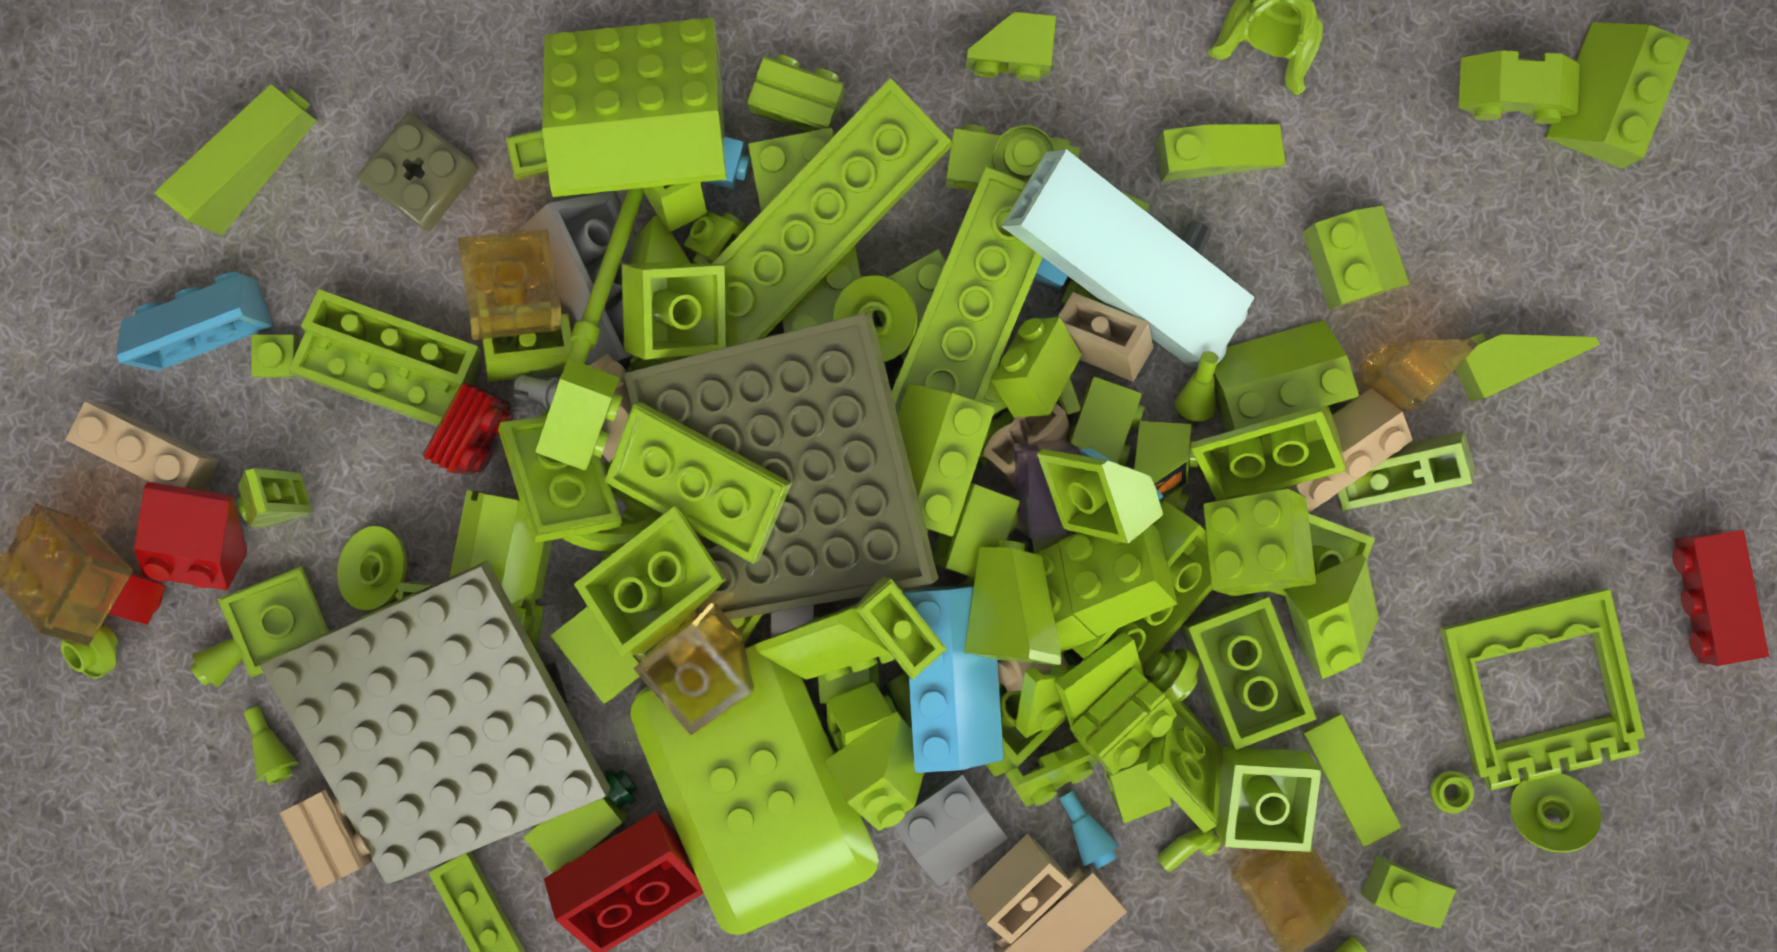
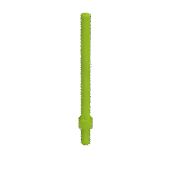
M642 188L627 190L582 319L574 325L570 337L572 347L565 367L569 359L585 364L589 350H593L596 347L601 332L598 325L644 196Z

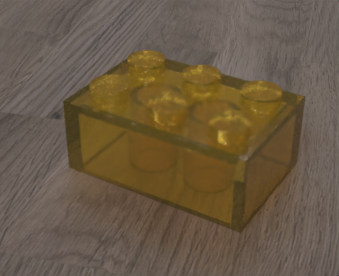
M37 503L34 504L29 515L24 516L19 522L16 536L7 552L0 555V588L40 634L88 647L133 572V569L84 520Z

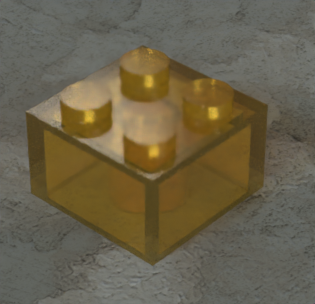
M548 229L458 238L460 266L472 340L560 330L561 304Z

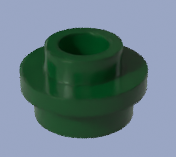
M612 768L605 771L607 775L605 778L611 788L608 793L610 799L619 808H622L627 803L632 805L637 800L633 792L638 787L623 769L617 773Z

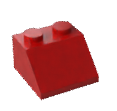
M147 482L143 490L134 545L143 577L157 581L190 584L199 588L228 590L247 553L233 495Z

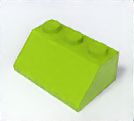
M1590 23L1575 60L1580 64L1578 114L1561 116L1560 122L1550 124L1545 138L1621 169L1643 159L1690 40L1653 25Z
M1324 320L1229 346L1223 359L1217 363L1213 375L1216 403L1225 433L1319 405H1332L1359 397L1348 356Z
M908 383L897 417L926 529L953 537L995 407L953 393Z
M1319 405L1191 443L1194 456L1217 501L1275 491L1347 471L1340 434L1328 405Z
M859 603L816 618L755 644L758 653L806 680L824 675L827 682L850 673L848 666H851L853 673L878 664L876 657H879L881 664L895 660L854 609Z

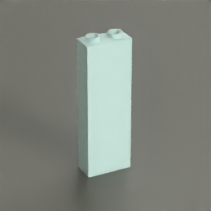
M1067 149L1050 151L1044 154L1002 225L1004 229L1107 306L1148 321L1152 339L1189 367L1197 368L1201 354L1206 351L1213 352L1218 356L1217 363L1223 359L1227 351V344L1236 329L1245 321L1248 314L1247 310L1255 298Z

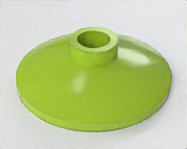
M880 275L858 278L849 283L838 296L834 305L833 321L871 311L883 361L892 360L908 348L916 333L917 311L914 301L908 291L891 278ZM878 310L882 311L886 317V321L881 327L874 322V314Z
M370 526L361 529L348 540L341 552L337 568L338 586L348 604L359 610L374 611L388 605L395 598V594L399 592L395 586L404 582L407 571V556L401 539L388 528Z
M1561 773L1529 782L1523 779L1516 786L1511 796L1510 815L1513 824L1527 841L1543 850L1556 853H1569L1580 850L1593 841L1600 829L1601 809L1596 797L1583 783L1571 776ZM1545 815H1556L1560 819V822H1552L1545 817Z

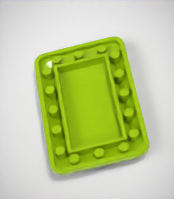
M753 645L644 692L635 699L631 706L630 715L636 734L705 897L718 924L724 931L733 935L746 934L863 883L874 875L879 862L876 847L863 817L846 802L824 762L835 752L802 677L758 653L756 646Z

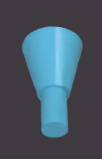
M1074 790L1059 798L1073 822L1071 826L1083 867L1091 863L1096 870L1116 859L1117 856L1113 850L1120 845L1090 814L1086 813Z

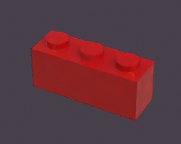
M1719 530L1674 539L1676 549H1674L1672 554L1673 564L1682 575L1684 591L1681 593V604L1685 613L1690 616L1693 630L1689 635V644L1693 654L1698 657L1699 663L1721 666L1770 657L1744 530Z

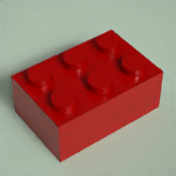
M657 811L638 820L631 827L611 839L603 841L594 849L543 878L555 920L592 952H607L704 894L678 833Z

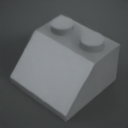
M963 770L955 771L917 798L915 807L908 811L898 824L893 826L915 860L938 886H941L1009 839Z

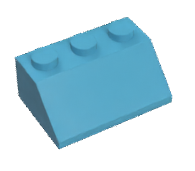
M229 272L214 279L215 284L203 289L192 287L181 290L174 295L176 299L167 303L154 302L136 308V315L121 320L116 353L119 363L160 371L273 327L274 324L257 280L239 272Z

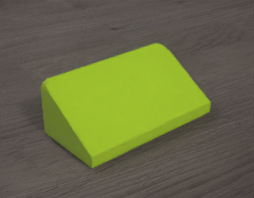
M882 577L854 608L912 680L947 650L890 578Z

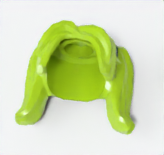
M1235 0L1228 11L1217 41L1211 46L1207 54L1213 59H1226L1231 56L1239 43L1244 40L1254 48L1273 57H1285L1289 59L1284 78L1285 87L1293 95H1300L1305 90L1304 77L1318 52L1322 40L1323 23L1321 18L1317 16L1312 0Z

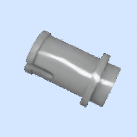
M522 374L515 381L514 390L525 391L526 394L516 392L514 396L522 402L543 405L549 411L560 378L545 380Z

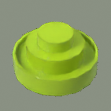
M1021 125L1010 128L1001 135L995 145L992 160L994 170L1028 183L1044 154L1056 151L1054 142L1046 132L1035 126Z
M82 617L62 627L60 631L61 653L72 669L77 672H83L86 676L94 679L101 678L114 670L118 639L111 628L106 625L101 626Z
M1179 647L1174 651H1167L1164 654L1157 653L1146 666L1145 674L1148 675L1147 680L1164 693L1171 705L1176 701L1181 702L1190 695L1197 684L1199 658L1185 647Z

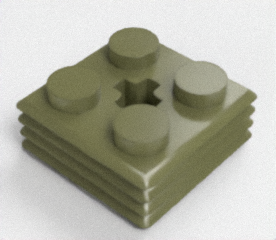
M406 113L359 172L357 178L406 217L429 232L477 173L479 167L414 115ZM415 165L421 167L425 172L424 177L421 179L416 176L413 177L411 170Z

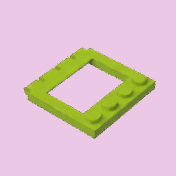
M1600 588L1440 628L1474 774L1480 778L1484 777L1489 791L1520 784L1518 772L1520 768L1526 782L1561 774L1559 761L1561 758L1567 772L1602 764L1601 748L1608 762L1639 754L1637 740L1645 738L1610 589ZM1592 634L1611 716L1494 744L1475 662Z

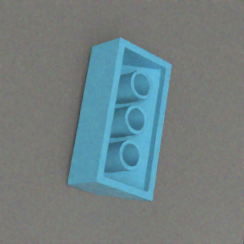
M974 585L904 590L905 597L947 648L944 653L913 680L909 677L915 773L958 771L1004 760L997 660L964 653Z

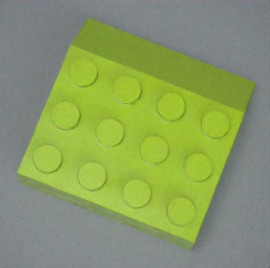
M714 17L545 35L542 133L550 189L553 197L727 179L721 55Z

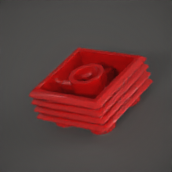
M467 382L460 384L423 452L424 459L431 460L432 464H438L439 468H445L447 472L465 475L475 474L476 471L479 473L483 472L493 455V451L489 447L496 434L500 436L498 431L500 422L512 421L513 414L509 412L511 409L510 402L503 400L502 397L496 396L494 393L488 392L487 389Z

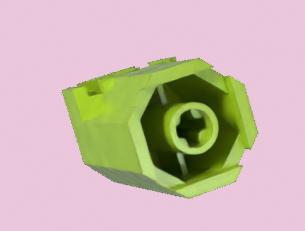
M466 490L449 577L488 561L534 648L537 650L544 617V606L535 605V599L543 598V586L552 540L533 543L519 498L503 495L495 496L489 495L486 492Z

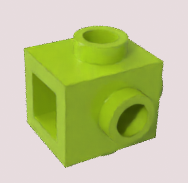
M707 210V215L699 218L693 224L690 235L683 245L696 255L692 260L694 263L712 264L747 226L728 212H725L723 217Z

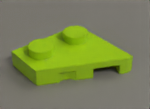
M1073 664L1069 667L1064 665L1052 666L1049 671L1050 674L1042 675L1036 668H1030L1025 671L1015 726L1025 738L1041 730L1047 731L1051 729L1060 719L1067 716L1055 681L1078 664Z
M1078 741L1059 751L1040 757L1038 760L1040 766L1022 776L1018 767L1008 771L1005 775L1026 807L1032 804L1040 806L1053 799L1057 794L1056 789L1071 781L1072 784H1076L1089 777L1094 771L1092 767L1099 763Z

